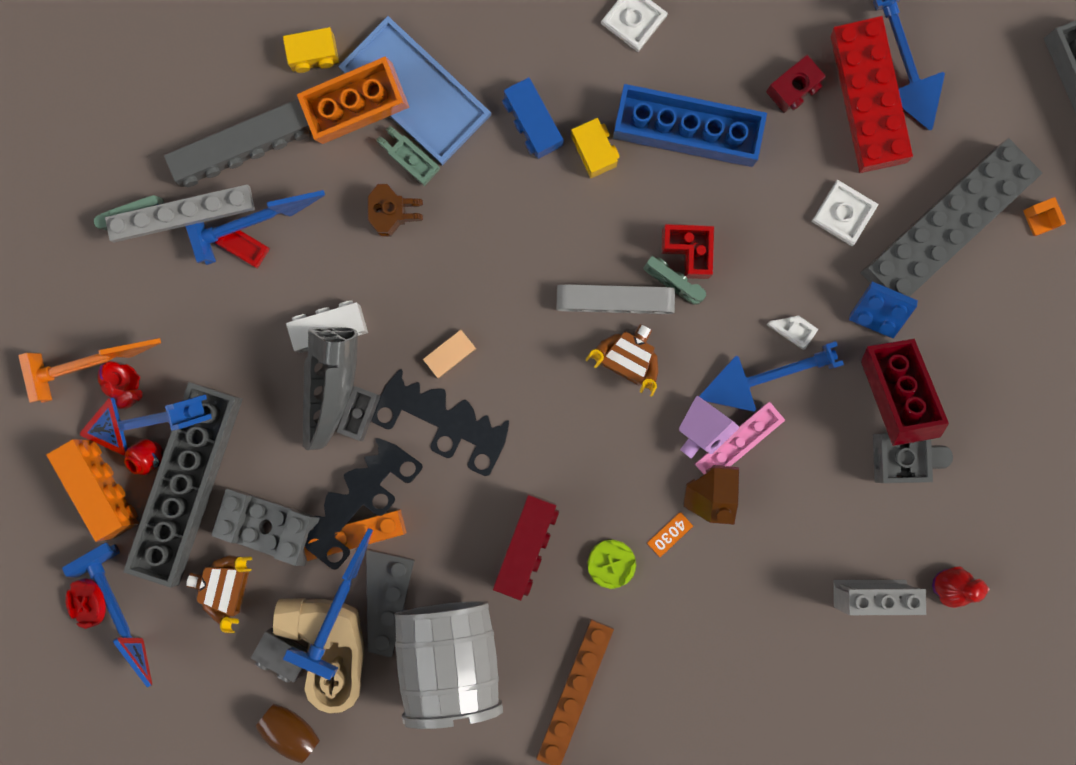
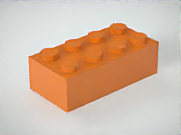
M386 56L297 94L313 138L321 144L410 108L393 63Z
M72 439L46 456L95 542L114 539L139 524L136 519L138 517L137 512L133 506L128 505L124 498L126 496L124 489L120 484H116L112 477L114 475L112 468L108 463H104L100 456L102 451L98 444L91 440Z

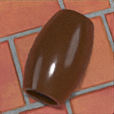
M274 703L255 726L263 740L272 749L285 758L301 764L320 741L312 727L302 717L290 709Z

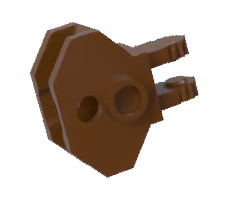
M377 184L368 195V221L381 237H391L400 225H405V222L423 220L422 214L405 213V207L422 206L423 200L397 196L388 184Z

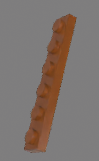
M593 619L590 620L536 760L549 765H561L614 628Z

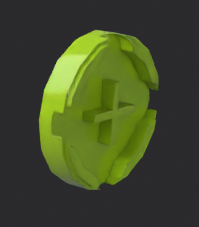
M614 539L603 540L595 545L589 553L587 561L588 572L593 581L601 587L608 589L619 588L627 584L634 576L636 569L635 556L630 547L623 542Z

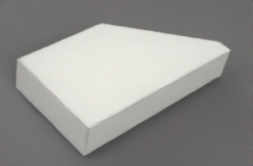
M800 316L772 320L767 323V326L803 350L806 349L818 331L816 327Z

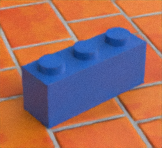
M530 77L504 90L505 99L502 100L507 112H512L516 118L513 121L519 134L524 133L527 139L525 145L531 155L535 153L537 159H540L563 146V138Z

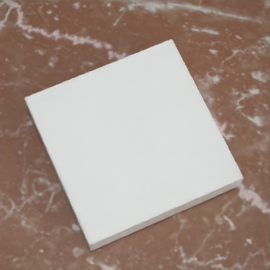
M618 0L602 19L601 24L639 52L667 17L668 13L651 0Z
M837 180L811 222L853 246L879 204Z

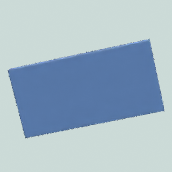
M387 16L338 67L345 74L386 56L393 63L410 107L390 117L443 166L491 116V112Z

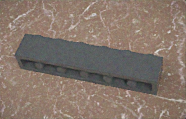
M296 99L168 153L164 157L174 181L181 187H192L198 184V180L206 177L213 178L221 173L220 171L224 169H234L241 166L243 161L261 158L269 150H279L286 147L288 142L306 139L311 130L299 99Z

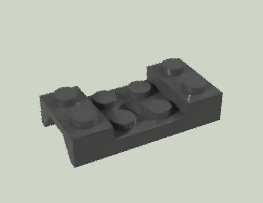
M226 489L211 536L274 556L275 559L294 566H305L306 559L303 549L308 533L319 522V517L239 490ZM269 520L272 524V529L266 534L264 524Z

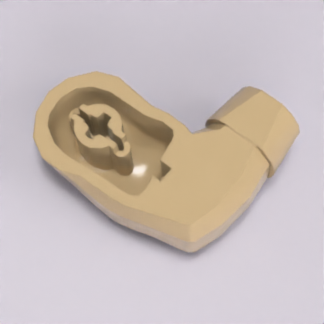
M306 598L279 599L275 607L273 619L274 635L298 641L303 639L309 643V650L311 644H314L333 601L325 599L306 600ZM345 603L324 646L325 652L321 659L338 667L337 672L331 680H328L308 671L305 683L307 700L318 710L327 713H340L355 704L360 694L365 650L358 610Z

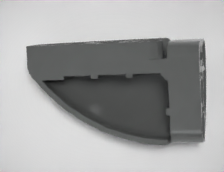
M353 328L308 329V357L304 363L303 447L306 450H319L328 444L346 409L353 389L357 365L358 332ZM323 363L322 368L315 372V365ZM318 386H322L321 393L314 395V390ZM321 410L319 418L313 419L315 412Z

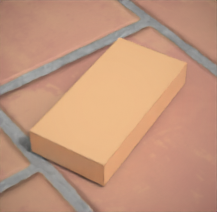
M460 330L423 360L439 379L475 351L476 348L463 331Z

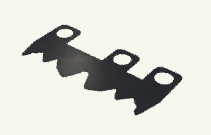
M400 369L385 386L371 421L389 430L394 427L401 410L439 427L430 446L433 452L445 458H451L461 439H464L476 445L468 462L469 469L483 476L490 475L505 445L509 420L495 428L491 427L489 416L487 415L476 421L475 411L466 399L462 400L451 410H447L445 389H431L420 394V383L416 382L405 386L402 379L403 371ZM386 407L393 412V418L390 422L382 423L379 421L377 414L381 408ZM443 436L451 438L453 442L451 450L447 452L439 450L437 446L439 438ZM485 454L489 457L490 465L487 469L480 470L475 466L474 461L478 455Z
M375 438L379 446L378 455L365 456V462L368 467L356 468L344 474L349 494L328 492L324 503L325 517L316 516L319 517V522L314 526L313 530L309 531L305 547L333 570L338 569L350 555L349 548L335 538L338 534L337 532L342 530L362 505L366 506L376 515L382 516L395 502V496L380 485L391 472L405 483H411L423 468L418 460L393 443ZM403 463H414L416 467L414 474L403 476L400 472V467ZM378 494H384L388 498V504L382 509H377L373 506V499ZM312 539H319L317 541L309 543V541ZM333 547H339L343 551L341 560L335 563L330 562L327 558L328 551Z

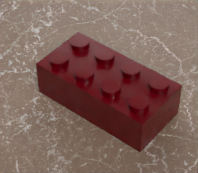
M915 338L867 346L861 363L892 446L941 438L949 422Z
M528 494L493 591L520 601L523 595H529L533 584V579H530L532 571L537 573L542 560V556H539L540 549H546L551 536L547 530L550 524L555 525L560 512L556 509V503Z

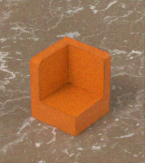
M1056 197L1023 210L1033 236H1038L1066 224Z

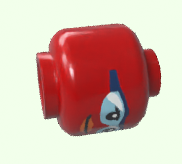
M148 439L139 440L126 450L125 466L133 474L147 475L160 466L163 450L155 441L152 442Z

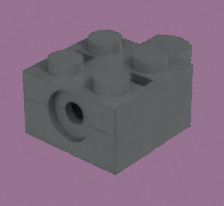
M888 433L873 434L875 483L933 482L932 469L947 468L953 461V454L950 448L943 445H931V439L892 446Z

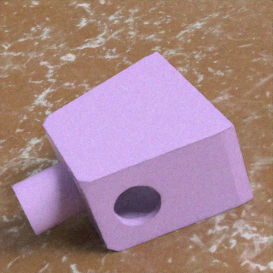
M696 396L679 427V431L688 437V440L680 450L691 459L700 447L709 454H713L739 429V426L702 398Z

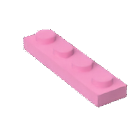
M767 402L743 422L739 429L713 454L706 453L694 465L703 475L713 465L732 466L782 424L785 419L770 402Z

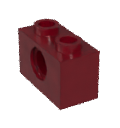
M806 55L770 84L766 93L783 113L787 112L790 108L794 111L804 103L802 98L807 94L813 96L823 87L820 83L826 76L813 60ZM792 83H799L802 86V90L795 89Z

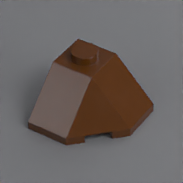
M713 465L706 470V474L697 480L693 479L686 484L683 507L709 523L735 525L739 495V467Z

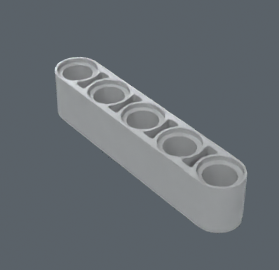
M558 285L556 310L567 312L674 314L675 288Z

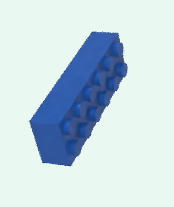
M624 84L612 139L753 167L759 158L767 113Z

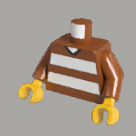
M639 324L634 335L628 332H624L622 335L618 333L602 340L586 357V361L589 358L596 360L594 368L602 365L636 385H641L640 393L643 392L644 388H648L651 391V397L655 393L657 388L656 380L659 373L658 356L654 353L655 347L646 343L652 333V330L646 326Z
M228 555L214 560L212 565L205 567L203 575L190 573L186 586L199 590L197 602L202 604V609L220 625V629L224 633H235L231 625L232 623H239V619L231 618L230 616L240 613L249 571L252 570L246 566L247 560H252L251 556L239 557Z

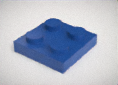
M872 281L850 313L849 320L894 339L916 309L918 300Z

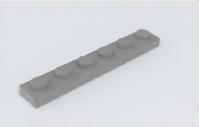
M247 184L105 217L109 240L114 243L253 211L255 207L251 188Z

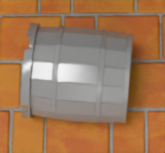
M487 601L430 605L395 613V647L400 693L405 711L402 714L405 727L415 729L454 727L453 720L469 718V724L495 718L503 713L502 700L498 699L499 675L497 655Z

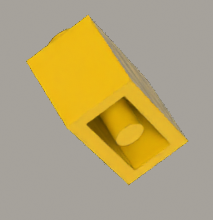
M330 27L283 36L288 65L293 72L305 73L310 71L311 68H330L334 64L339 63L335 37Z
M598 118L571 129V138L590 179L617 167V159L620 158L615 145L611 146L608 141L609 132L604 123L600 124Z

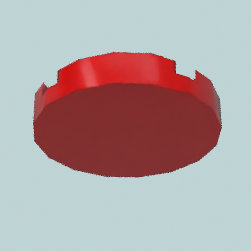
M84 578L70 584L71 589L67 590L66 607L69 616L72 619L75 618L78 621L76 624L81 628L87 629L99 625L104 619L106 612L103 592L91 579Z

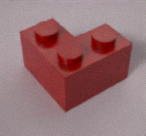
M665 224L662 229L661 254L685 255V276L688 279H709L713 275L714 226Z

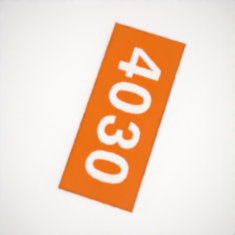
M680 512L647 544L661 557L693 525Z

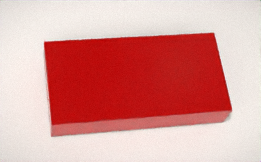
M241 230L220 237L215 242L257 269L270 250L269 247Z

